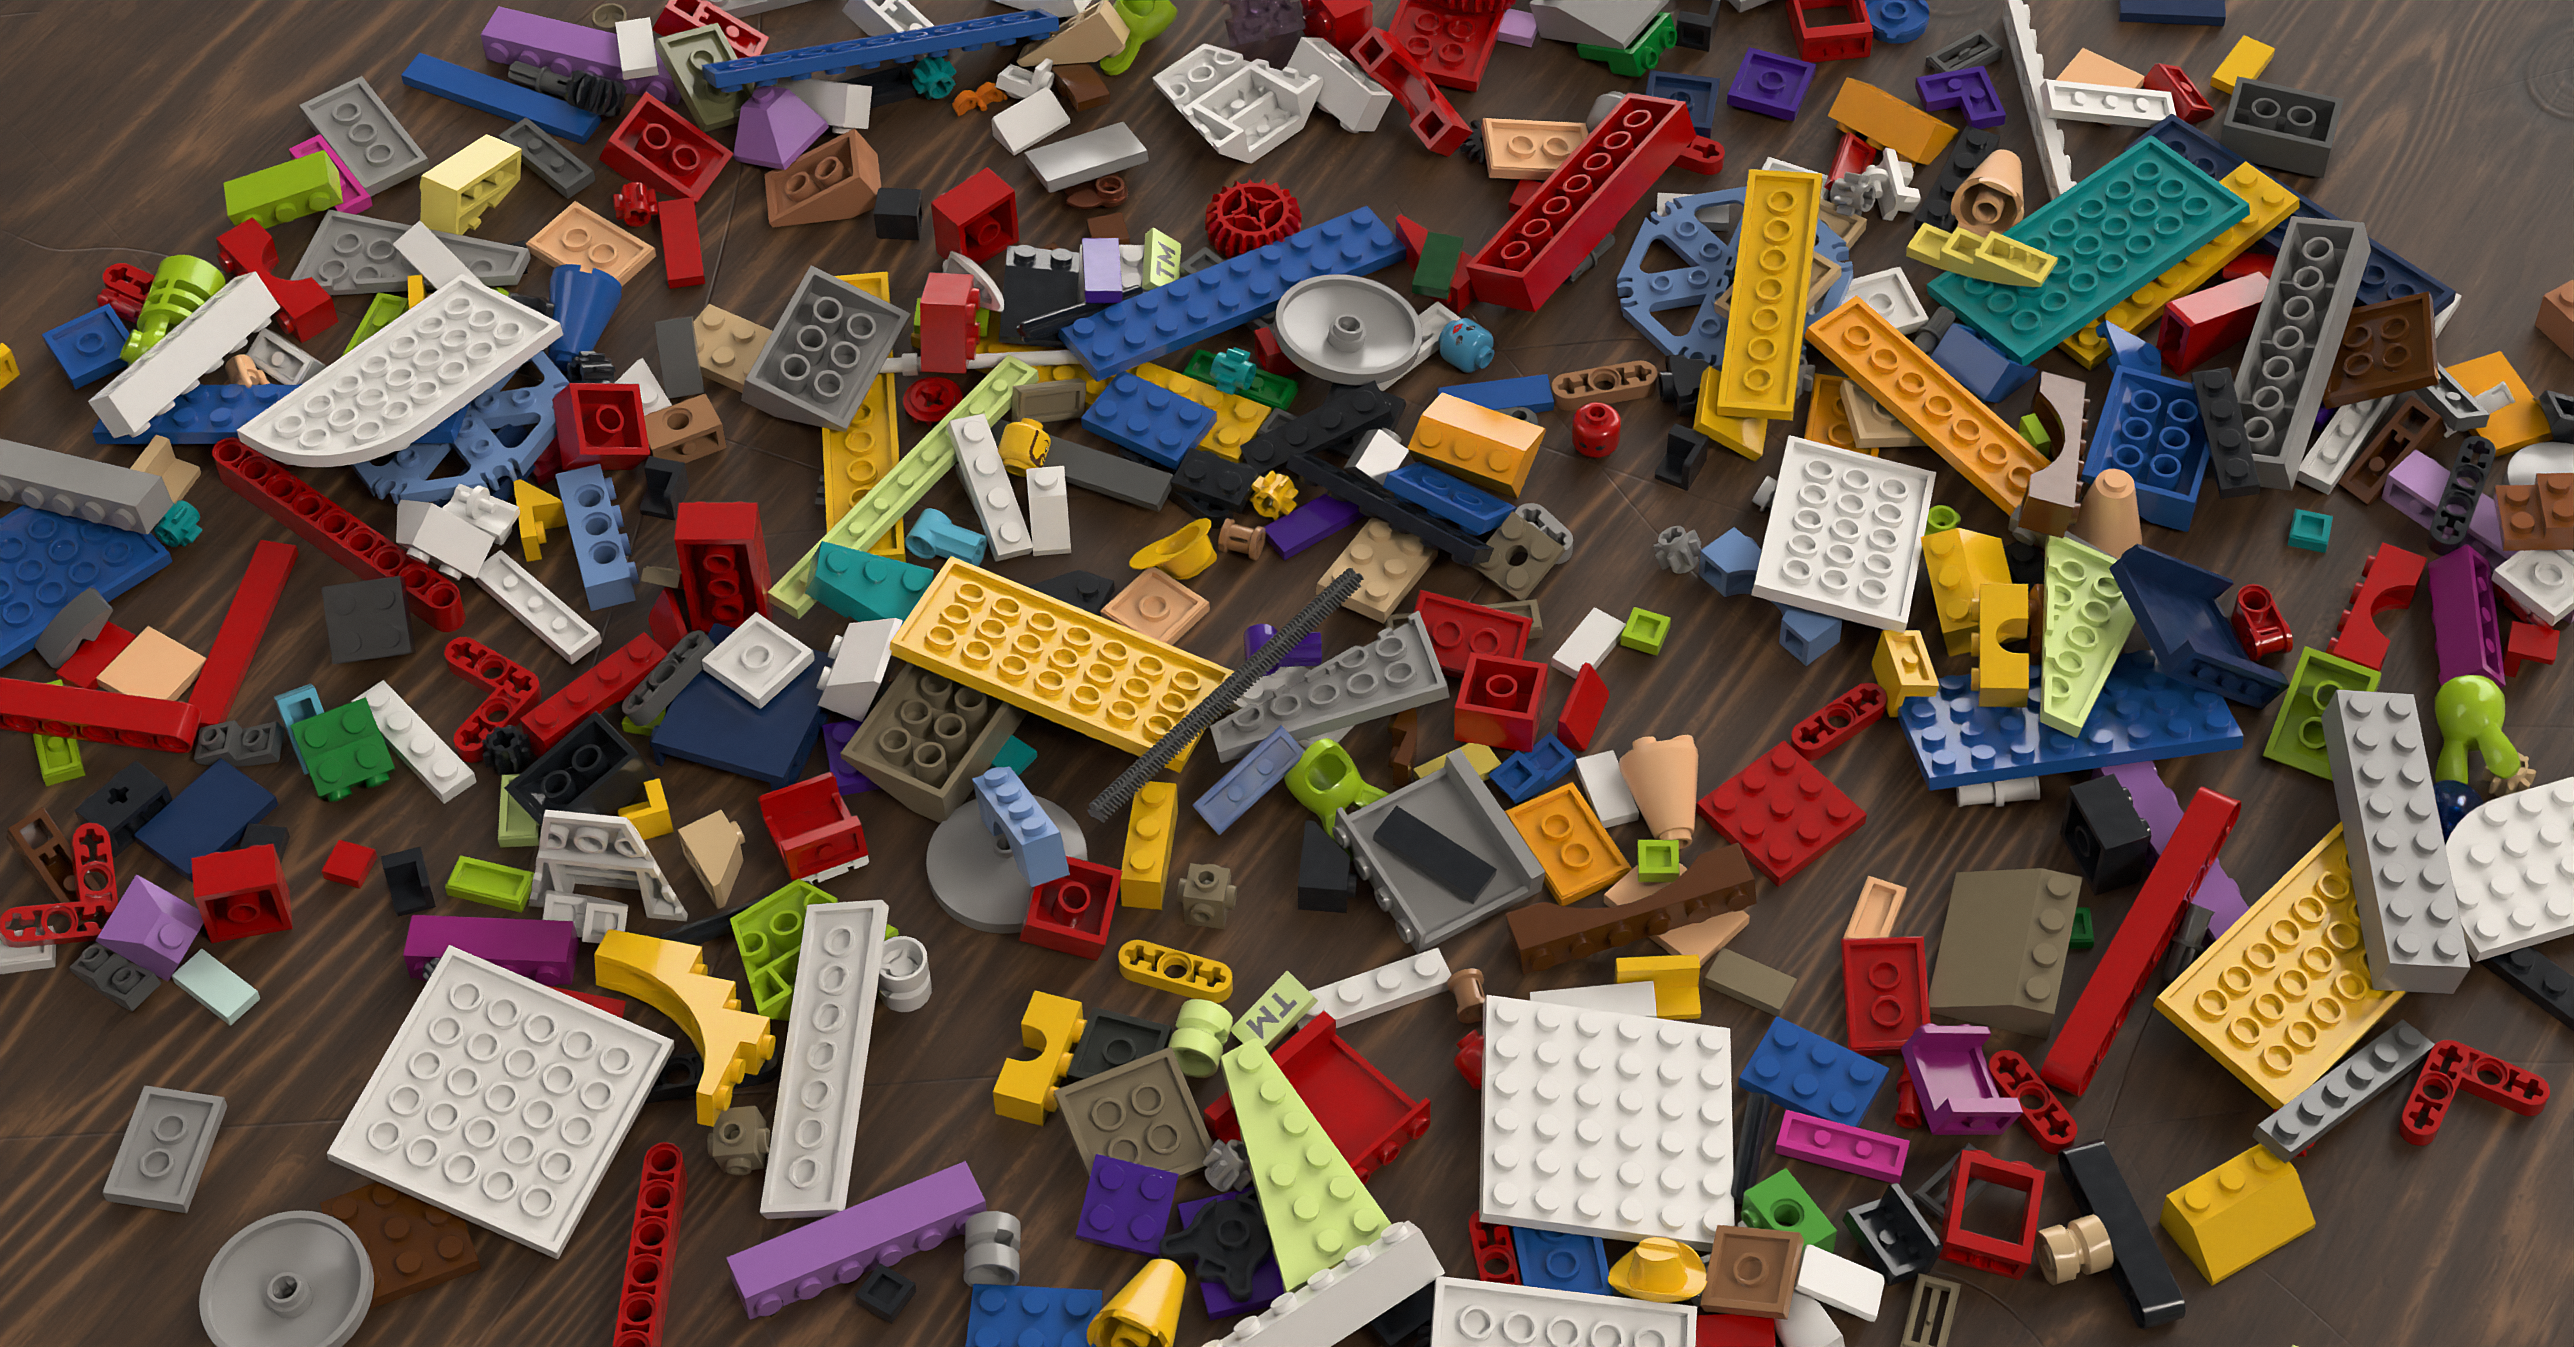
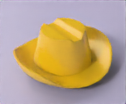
M1654 1237L1640 1241L1638 1246L1616 1262L1609 1271L1608 1282L1613 1288L1632 1299L1673 1303L1690 1299L1701 1293L1707 1284L1705 1280L1707 1272L1699 1255L1688 1245L1675 1240Z

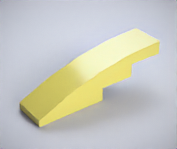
M1927 223L1922 224L1908 244L1906 251L1907 257L1939 269L1975 279L2028 287H2041L2058 260L2057 257L1992 230L1984 238L1958 226L1951 234Z

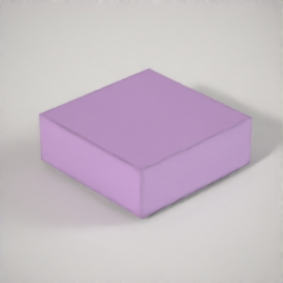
M1507 9L1498 32V41L1531 47L1538 31L1533 13Z

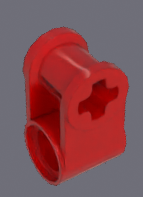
M2248 584L2242 587L2238 592L2231 622L2243 643V648L2249 659L2257 661L2265 654L2280 651L2282 654L2291 652L2293 649L2291 630L2280 614L2269 590L2257 584Z

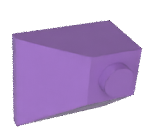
M762 86L757 88L752 96L741 106L733 156L737 162L786 170L829 126L821 116L789 89Z
M136 874L97 937L96 942L140 967L154 972L156 976L168 982L204 922L199 909Z

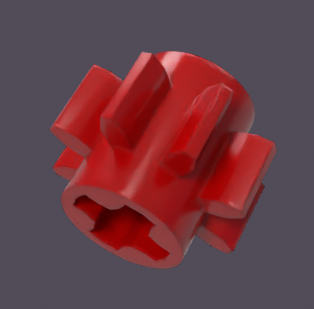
M631 182L623 185L621 194L613 195L616 219H624L630 226L639 227L648 224L651 214L656 215L659 213L655 190H647V187L642 183Z

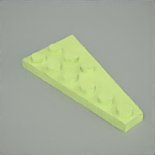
M2047 535L2045 543L2040 722L2078 738L2137 620L2109 570L2117 559L2067 537L2062 539Z
M1255 1037L1222 1055L1221 1068L1231 1104L1238 1120L1241 1140L1248 1156L1249 1168L1264 1222L1269 1231L1276 1265L1278 1264L1283 1281L1284 1294L1288 1292L1295 1293L1308 1285V1279L1318 1271L1323 1269L1331 1270L1344 1262L1345 1255L1352 1249L1362 1245L1369 1246L1380 1239L1381 1232L1392 1224L1264 1046Z

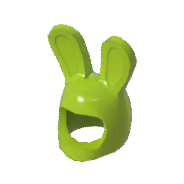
M1169 0L1115 1L1113 8L1130 29V33L1125 42L1126 47L1121 53L1113 58L1105 56L1101 59L1100 66L1106 75H1118L1127 70L1135 59L1141 44L1157 38L1171 26L1176 19L1178 10Z
M2477 675L2455 677L2444 683L2435 697L2437 723L2444 739V746L2439 756L2435 774L2439 791L2444 795L2457 796L2466 789L2468 784V752L2481 750L2488 769L2494 776L2500 779H2508L2516 775L2521 767L2520 758L2510 740L2501 730L2505 717V699L2499 687L2492 680Z
M1329 738L1317 740L1302 753L1299 762L1284 776L1287 788L1301 804L1320 817L1325 833L1335 842L1332 828L1335 824L1336 809L1342 807L1345 811L1349 805H1352L1359 810L1389 795V793L1365 783L1347 752L1338 742ZM1343 849L1350 856V861H1353L1354 858L1348 849Z

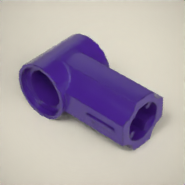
M1256 624L1245 630L1243 635L1245 661L1251 658L1250 656L1254 655L1260 647L1264 646L1278 632L1275 627L1268 624ZM1307 633L1308 636H1304L1305 639H1301L1302 642H1298V645H1295V648H1291L1292 651H1288L1289 653L1285 654V657H1282L1279 663H1276L1275 666L1272 665L1273 668H1269V672L1266 671V675H1262H1271L1279 670L1280 667L1321 665V633Z

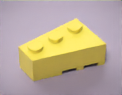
M486 134L423 174L420 181V221L428 229L463 235L468 228L476 230L481 224V219L478 217L488 206L495 208L520 180L522 149Z

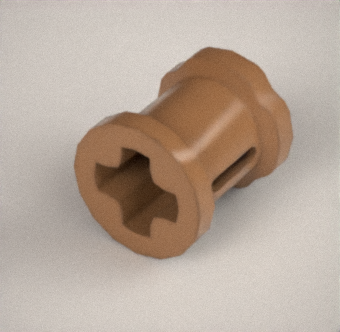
M1227 518L1219 535V551L1226 553L1228 550L1248 554L1250 559L1257 560L1263 550L1266 535L1265 528L1257 526L1253 529L1237 525L1233 519ZM1237 537L1246 539L1247 541L1237 539Z
M1470 968L1458 971L1451 975L1447 981L1449 991L1455 994L1458 1004L1457 1016L1462 1023H1474L1483 1020V1003L1486 997L1482 988L1484 982L1483 974L1478 969Z

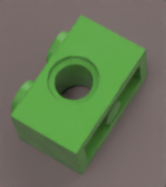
M1787 1168L1744 1192L1741 1218L1748 1228L1800 1232L1804 1238L1802 1251L1808 1244L1830 1253L1834 1252L1837 1230ZM1778 1222H1789L1793 1226L1785 1227L1778 1224Z

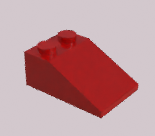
M645 92L609 138L599 160L629 181L642 183L650 189L676 199L694 197L696 206L734 153L655 97Z

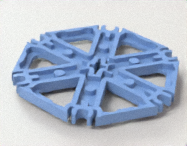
M1747 186L1673 198V203L1669 201L1665 203V212L1668 216L1662 217L1653 211L1650 213L1651 222L1646 217L1618 275L1617 294L1618 297L1631 296L1620 299L1623 317L1666 356L1685 355L1688 359L1705 360L1709 364H1714L1713 366L1723 364L1728 320L1715 313L1714 303L1729 288V279H1733L1735 276L1743 215L1728 246L1696 219L1694 215L1702 208L1733 203L1740 204L1744 208ZM1819 218L1816 231L1819 243L1814 247V251L1841 266V277L1829 288L1820 311L1814 315H1806L1801 355H1805V358L1806 347L1803 344L1810 343L1804 338L1807 327L1841 306L1853 279L1852 262H1839L1849 260V249L1846 247V242ZM1655 239L1665 242L1691 266L1689 268L1652 274L1645 273L1640 269L1644 256L1651 242ZM1702 304L1689 333L1684 336L1672 335L1650 314V312Z
M540 351L525 363L531 361L544 376V381L535 387L500 392L519 368L509 373L471 401L455 443H411L408 448L399 451L384 466H374L369 460L350 464V466L373 496L377 493L378 498L383 500L390 493L395 504H399L400 500L432 502L439 499H451L459 483L472 489L478 485L488 488L486 483H489L490 487L497 491L500 489L497 482L498 478L509 476L513 482L516 481L517 474L514 468L518 469L523 476L557 435L552 399L569 382L547 355ZM538 423L523 443L515 448L504 447L490 430L502 428L507 424L518 426ZM452 448L470 467V470L461 476L426 480Z

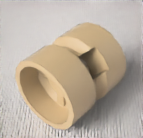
M2094 1214L2070 1221L2067 1229L2059 1224L2037 1231L2035 1234L2034 1248L2036 1257L2045 1278L2052 1285L2076 1279V1273H2079L2080 1270L2084 1274L2089 1275L2109 1269L2113 1265V1250L2108 1233L2101 1220Z

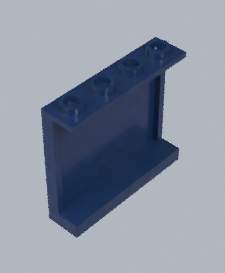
M2135 544L2132 548L2126 550L2121 555V558L2109 568L2167 677L2261 710L2290 686L2283 673L2251 662L2221 608L2217 598L2234 584L2232 579L2140 544Z
M714 623L707 636L717 647L736 628ZM811 649L814 653V661L761 709L702 669L667 705L663 721L652 730L650 747L653 748L656 765L662 766L667 756L671 755L770 782L772 792L796 784L823 731L822 725H826L832 713V710L818 705L823 690L816 687L824 666L831 668L834 659L827 657L828 653Z

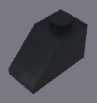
M1306 820L1298 880V910L1347 913L1348 897L1356 898L1358 874L1350 873V856L1314 821Z

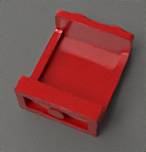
M828 772L761 795L758 798L765 828L792 882L798 878L802 879L869 855L862 825L857 815L851 816L839 793L836 777L833 772Z

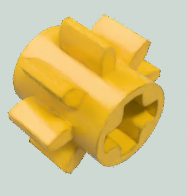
M1270 471L1265 478L1259 476L1251 485L1252 489L1256 492L1249 500L1253 502L1254 508L1259 515L1273 517L1276 521L1283 513L1289 515L1297 505L1292 499L1298 494V490L1295 489L1293 482L1288 476L1275 474L1274 471Z

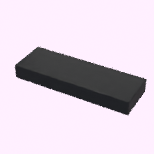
M1397 805L1374 832L1373 841L1471 904L1475 903L1496 876V868Z

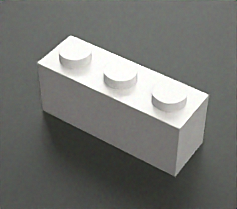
M1301 37L1287 65L1289 68L1298 70L1299 76L1309 78L1314 74L1323 77L1324 84L1316 99V105L1321 110L1336 116L1340 120V125L1352 133L1375 131L1393 97L1389 91L1323 38Z

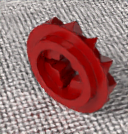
M926 377L908 387L903 397V404L906 415H911L915 424L924 421L930 427L933 422L941 421L963 400L961 389L953 381L943 377ZM937 399H940L939 406L937 404H933L930 407H927V401L935 402Z

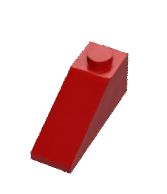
M668 0L652 28L653 31L665 37L718 23L738 59L760 55L769 39L766 35L707 0Z
M1399 214L1396 217V237L1406 247V261L1415 274L1428 230ZM1462 251L1448 299L1429 296V298L1433 299L1435 303L1438 301L1449 310L1459 314L1477 297L1466 266L1474 257Z

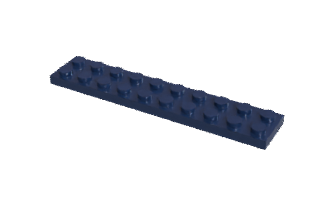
M2172 113L2124 149V152L2152 135L2218 182L2246 161L2300 199L2299 209L2255 242L2256 245L2275 257H2278L2291 216L2343 221ZM2368 236L2371 252L2353 307L2357 308L2429 291L2433 299L2435 318L2454 302L2455 290Z

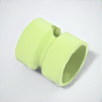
M1191 999L1184 1002L1181 1006L1175 1024L1178 1030L1172 1034L1168 1047H1172L1183 1074L1196 1078H1207L1216 1073L1223 1054V1046L1227 1042L1233 1024L1232 1016L1221 1005L1208 1000Z

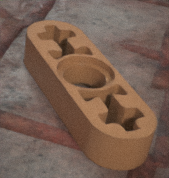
M1640 360L1558 375L1552 382L1554 405L1561 410L1571 411L1592 402L1611 404L1648 397L1656 390L1657 370L1651 363ZM1599 381H1608L1614 387L1610 390H1600L1595 387V384Z

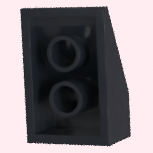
M1007 245L1003 286L1004 310L1001 311L999 342L1068 349L1059 339L1058 333L1028 343L1023 342L1017 333V326L1020 325L1021 321L1076 304L1080 264L1079 252H1071L1062 248L1048 250L1034 248L1029 245Z
M595 711L504 788L542 828L545 810L602 815L627 805L645 790L644 782L654 780L656 777L640 754Z

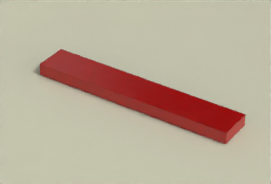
M265 540L259 541L188 701V704L197 707L202 712L198 730L202 727L226 721L299 553L296 545Z

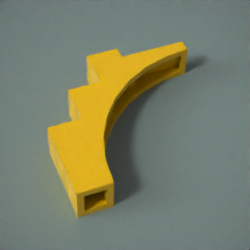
M608 929L594 954L596 985L626 993L654 1006L673 1019L691 1038L702 1058L704 1071L696 1091L697 1124L714 1127L721 1111H727L730 1106L734 1085L736 1083L741 1084L745 1073L758 1075L764 1061L772 1058L776 1039L774 1035H770V1017L741 1012V1000L736 999V982L707 976L708 967L703 964L702 947Z

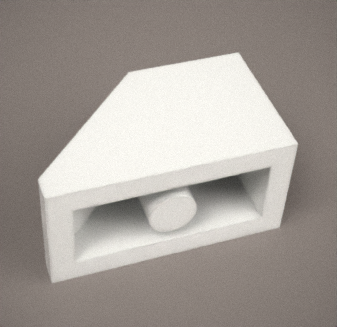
M1064 466L1026 469L1031 535L1034 546L1033 556L1071 553Z

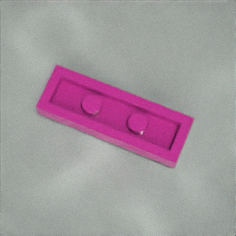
M321 134L289 149L292 160L325 150L339 171L343 198L342 204L330 207L332 210L356 215L373 206L371 196Z
M1786 1110L1777 1139L1775 1153L1900 1184L1910 1141Z

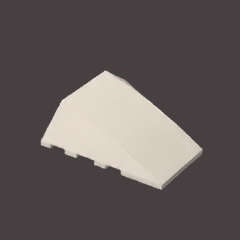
M1205 43L1152 78L1156 87L1219 154L1250 164L1304 128L1324 84L1323 77L1312 74L1309 78L1299 76V72L1296 69L1285 67L1282 71L1270 68L1268 61L1257 58L1253 62L1243 60V55Z
M545 810L529 906L544 908L546 890L573 893L576 883L641 890L647 918L687 921V912L673 892L636 827L627 817Z

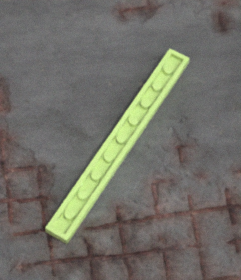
M1008 354L768 591L769 602L795 618L800 619L817 602V600L805 594L811 559L820 543L824 541L867 552L958 461L946 428L949 421L985 413L991 428L1012 407L1013 386L1035 384L1039 380L1038 370Z

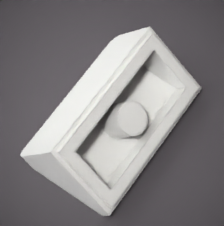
M1048 87L1042 88L997 114L991 120L993 137L1014 156L1070 124V118Z
M267 328L259 332L246 354L253 359L255 366L284 385L304 384L327 368L325 364Z
M1807 1244L1801 1253L1795 1290L1867 1321L1874 1322L1876 1320L1884 1286V1276Z

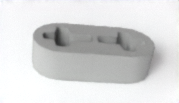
M1526 503L1516 509L1515 513L1527 520L1557 543L1563 544L1566 551L1555 564H1562L1571 558L1573 553V535L1551 513L1535 503Z

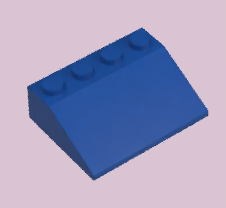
M2117 365L2081 479L2092 486L2098 474L2104 470L2119 469L2125 471L2134 480L2139 516L2150 523L2188 532L2210 462V455L2192 384Z

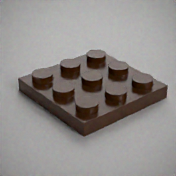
M2429 291L2351 309L2322 398L2326 409L2439 385L2434 307Z
M375 1182L320 1202L323 1214L332 1216L347 1225L359 1238L370 1257L374 1273V1289L368 1310L481 1269L463 1218L383 1183Z

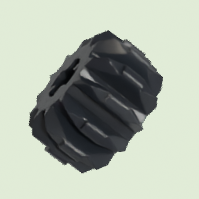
M576 70L572 72L570 80L567 81L565 100L571 106L578 107L579 109L599 115L615 117L620 115L621 108L624 107L627 88L623 83L592 72Z

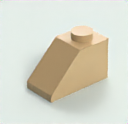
M719 810L678 829L683 854L717 909L726 905L744 861L740 844L745 843L744 835L737 822L733 821L730 823L723 811Z

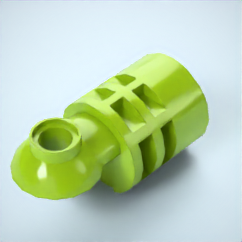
M175 255L165 258L158 267L137 321L139 331L135 329L131 331L121 350L119 359L128 362V367L222 289L226 282L221 272L205 260L193 256Z

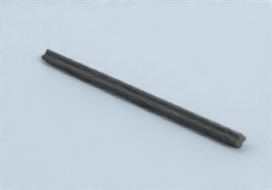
M1348 568L1343 574L1339 575L1321 594L1317 595L1318 597H1315L1286 626H1283L1279 632L1273 635L1264 646L1260 647L1254 655L1250 656L1251 658H1248L1241 667H1238L1231 676L1215 688L1196 708L1192 709L1173 729L1169 730L1163 738L1159 739L1152 748L1146 751L1139 760H1136L1126 772H1123V775H1120L1116 781L1112 782L1113 784H1110L1095 800L1089 803L1090 809L1087 811L1090 816L1096 817V819L1103 823L1105 822L1104 819L1108 820V816H1112L1111 812L1115 813V810H1118V806L1122 807L1121 803L1125 804L1124 800L1128 801V797L1132 798V795H1135L1134 791L1138 792V788H1142L1141 785L1145 786V782L1148 783V779H1152L1151 776H1155V773H1159L1158 770H1162L1161 766L1165 767V764H1169L1168 761H1172L1171 757L1175 758L1178 752H1182L1181 748L1185 749V746L1192 742L1191 739L1195 740L1194 736L1198 737L1201 731H1205L1204 727L1208 728V725L1215 721L1214 719H1218L1217 715L1221 716V713L1228 709L1227 707H1231L1230 704H1234V701H1237L1240 695H1244L1243 692H1247L1246 689H1250V686H1254L1253 683H1257L1256 680H1260L1259 677H1263L1262 674L1266 675V671L1269 672V668H1273L1272 665L1275 666L1276 663H1279V660H1282V657L1289 653L1288 651H1292L1291 648H1295L1298 642H1302L1301 639H1305L1304 636H1308L1307 633L1310 634L1314 628H1317V625H1320V622H1323V619H1327L1326 616H1330L1336 608H1339V605H1342V602H1345L1348 596H1352L1351 593H1355L1361 587L1360 583L1362 582L1361 580H1364L1363 576L1360 573H1356L1353 568Z

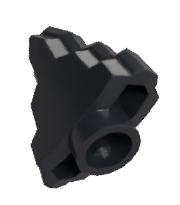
M1685 355L1666 356L1667 371L1658 373V389L1661 402L1672 401L1677 416L1696 413L1702 372L1709 366L1721 372L1722 365L1712 366L1705 360L1688 359Z

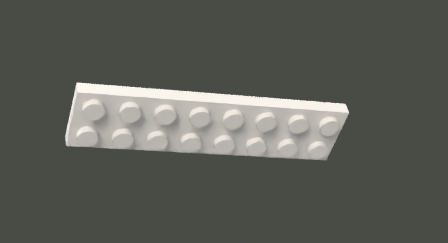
M883 900L807 905L760 1213L766 1219L825 1217L845 1210L889 906Z

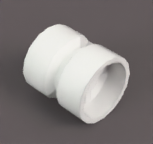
M898 936L884 941L878 990L883 1004L891 1010L898 1012L914 1011L921 1008L929 1000L932 993L927 951L923 944L915 938Z

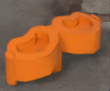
M986 82L976 92L972 90L962 91L955 98L952 107L959 117L979 106L981 111H986V104L993 101L1001 102L1003 99L1007 100L1008 97L1002 89L995 87V83Z

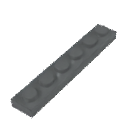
M2402 1019L2258 1124L2252 1137L2283 1163H2287L2427 1059L2435 1044Z

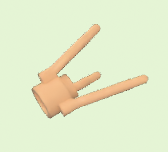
M236 355L229 359L225 365V371L229 379L224 385L239 384L251 388L252 385L271 384L267 380L264 371L258 370L253 359L248 355Z

